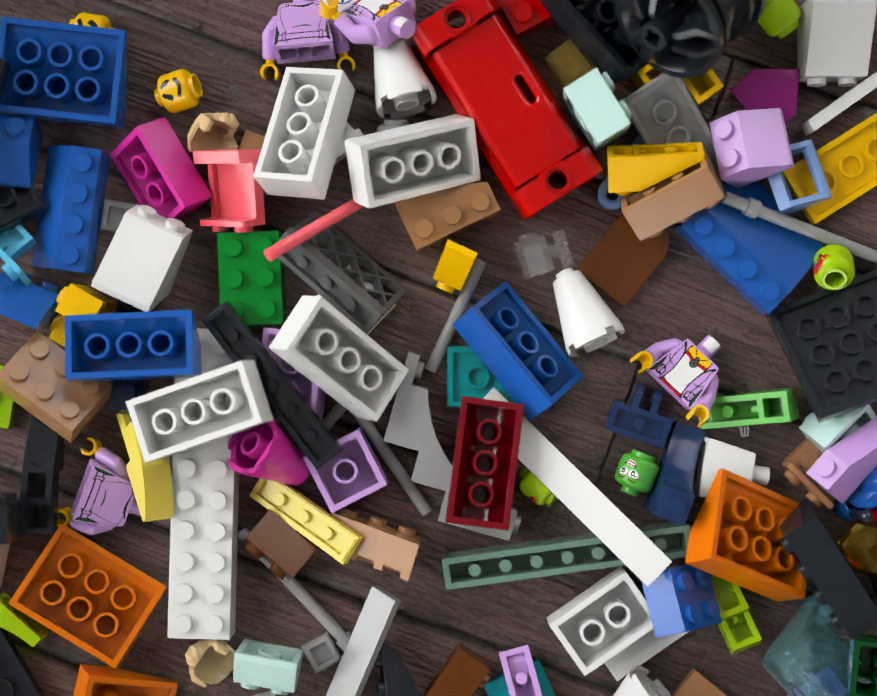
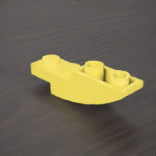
M116 414L130 458L126 469L142 521L148 522L172 518L174 516V499L169 456L145 462L130 414Z

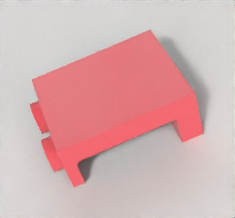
M260 149L193 151L194 164L208 165L209 191L212 195L210 198L211 217L200 219V226H212V232L230 231V227H234L235 233L252 232L253 226L266 224L263 188L253 177L261 153Z

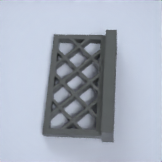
M314 211L297 226L287 229L279 241L321 218L322 215ZM334 225L325 229L324 233L320 232L308 239V241L278 257L279 260L366 334L408 291ZM317 241L327 243L328 249L319 248ZM336 245L341 246L347 253L338 252ZM340 261L350 263L351 270L342 268ZM359 265L364 266L369 273L361 272ZM364 282L373 283L374 290L366 289ZM382 285L387 286L395 294L384 292Z

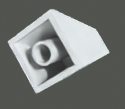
M806 0L799 7L802 15L799 19L801 24L797 27V69H800L799 82H807L809 87L825 86L826 82H838L840 87L856 86L857 82L868 76L877 0Z
M135 205L125 212L92 281L91 287L140 310L150 312L170 294L193 230L185 227V224L178 219L166 218L157 214V211L150 206Z

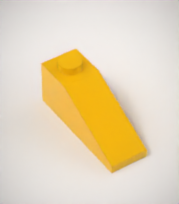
M702 142L607 146L608 193L625 196L633 192H640L705 160Z
M448 240L433 276V280L438 281L436 287L450 294H453L454 290L461 292L476 259L477 252Z

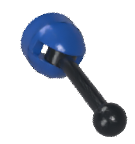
M849 498L843 504L838 500L834 504L836 516L844 521H853L858 517L864 523H870L873 520V514L870 511L865 510L862 512L861 508H856L852 505Z

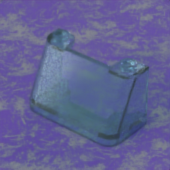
M815 594L805 600L768 647L762 660L763 667L790 696H848L847 667L849 647L826 624L831 621L829 614L833 613V610L829 604L822 606ZM859 678L857 680L858 682L864 684L871 683L869 680L864 678Z

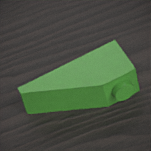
M796 387L716 396L715 402L709 411V419L699 428L701 430L791 422L800 418Z

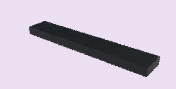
M229 301L222 303L201 320L234 363L241 360L255 361L270 410L317 470L343 450Z

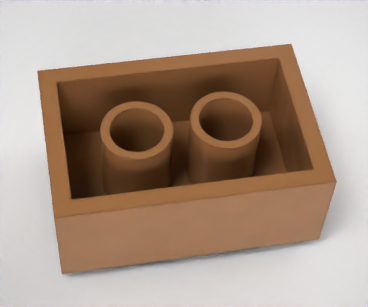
M38 330L0 370V391L70 443L111 397L112 385L107 381L74 382L66 380L65 350Z

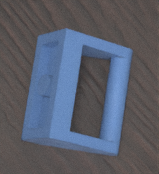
M811 139L790 144L792 156L803 152L818 194L793 200L783 171L768 176L779 211L783 214L789 215L832 198Z

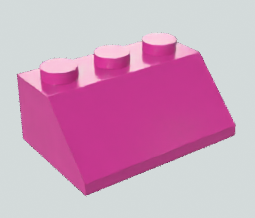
M166 117L137 126L110 154L139 205L150 206L157 211V214L163 217L181 220L198 210L212 197L206 183L201 178Z

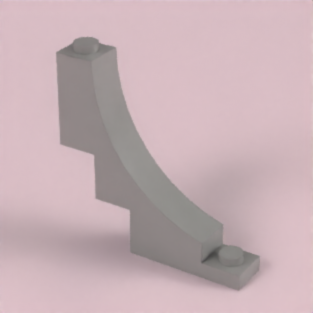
M409 351L405 362V367L409 371L398 387L383 441L419 451L411 481L445 491L438 521L447 523L445 518L453 464L443 450L432 422L428 388L413 384L414 379L420 380L425 362L419 361L420 354ZM512 506L509 530L447 524L510 541L511 534L517 535L521 517L517 516V508Z

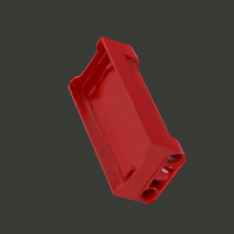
M455 0L416 25L415 32L411 36V43L455 114L474 119L477 149L522 221H525L604 170L589 146L585 148L501 14L502 8L498 1ZM459 17L465 20V24L460 28H453L448 24ZM560 174L565 180V186L562 189L552 188L549 184L550 175Z

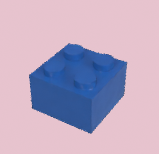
M683 565L665 569L649 586L642 582L656 638L722 623L720 606L716 601L710 573L690 565Z

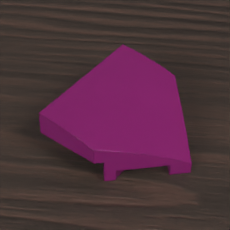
M754 69L731 92L747 110L782 109L786 124L796 115L800 69Z

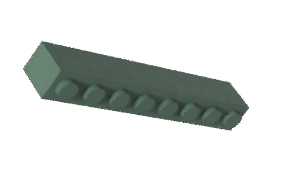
M674 522L636 526L669 559L686 557L690 525L688 523H685L684 526ZM593 532L442 553L446 590L625 565Z

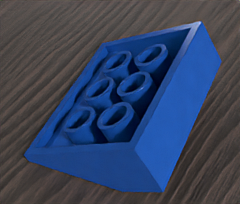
M1 16L0 59L8 62L11 67L0 101V113L35 116L36 120L124 129L127 106L126 30Z
M723 180L721 181L724 192L727 191L745 199L748 197L761 201L763 206L780 212L775 198L758 181L740 188H736ZM721 200L712 208L702 209L692 214L687 221L680 223L674 229L760 314H769L794 289L812 267L815 253L824 247L815 239L759 217L753 219L742 215L741 210L723 204Z

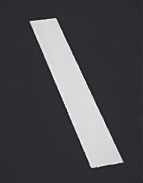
M494 387L483 398L508 402ZM523 416L518 459L645 585L649 586L672 561Z

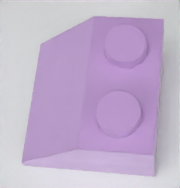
M782 109L735 111L709 122L720 179L736 188L794 167Z

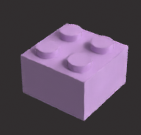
M361 427L336 439L343 450L318 470L307 456L303 457L331 513L386 486L389 482Z

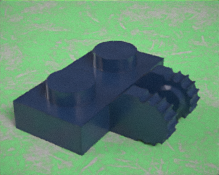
M638 382L630 405L613 399L604 429L664 448L673 419L657 414L663 390L658 388L654 390L651 395L649 409L646 411L638 408L645 392V384Z

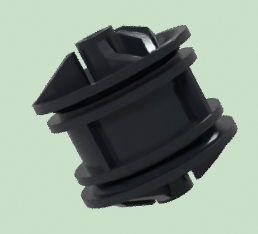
M615 0L619 26L633 50L653 68L678 78H695L707 73L718 62L728 42L745 34L758 22L765 5V0Z

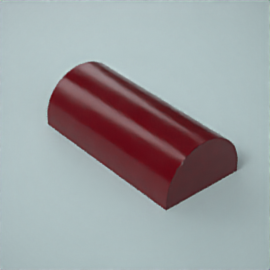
M461 396L445 522L480 528L509 530L524 411L523 404Z

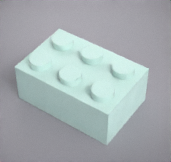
M597 68L563 89L564 103L595 152L625 134L631 124L630 117L632 116L623 99L617 101L613 95L615 86L606 72L600 74Z

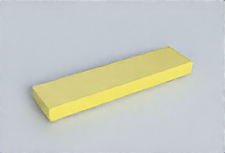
M259 478L249 495L266 509L272 510L289 526L341 564L348 563L363 538L288 484Z

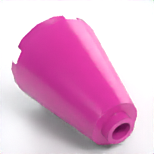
M274 420L232 434L228 442L227 449L231 450V460L227 458L228 464L232 470L239 474L292 486L302 484L309 477L310 470L303 459L305 455Z

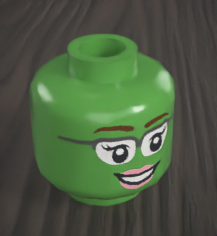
M632 449L631 453H624L614 474L616 482L622 485L620 491L638 497L639 492H651L659 473V466L654 463L656 458Z

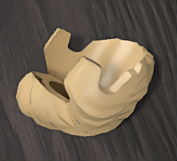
M228 112L200 114L187 134L189 152L193 154V151L237 149L238 145L234 138V133L240 124L235 115Z
M200 639L197 643L191 645L185 653L191 681L204 688L207 687V684L220 683L234 669L236 651L224 640Z

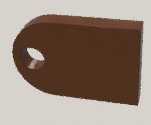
M621 215L612 223L576 270H580L587 280L624 308L665 257L669 247L668 230L665 228L660 235L640 241L625 216Z

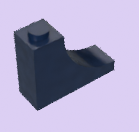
M678 421L674 422L658 464L659 473L653 489L647 493L643 504L653 515L682 526L685 525L695 499L693 476L699 450L705 435L704 431Z

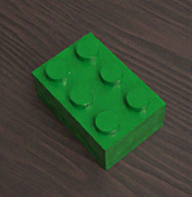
M281 231L217 233L220 305L225 301H229L247 326L284 324L287 320L285 264L278 258L269 261L264 255V250L276 244L284 233Z

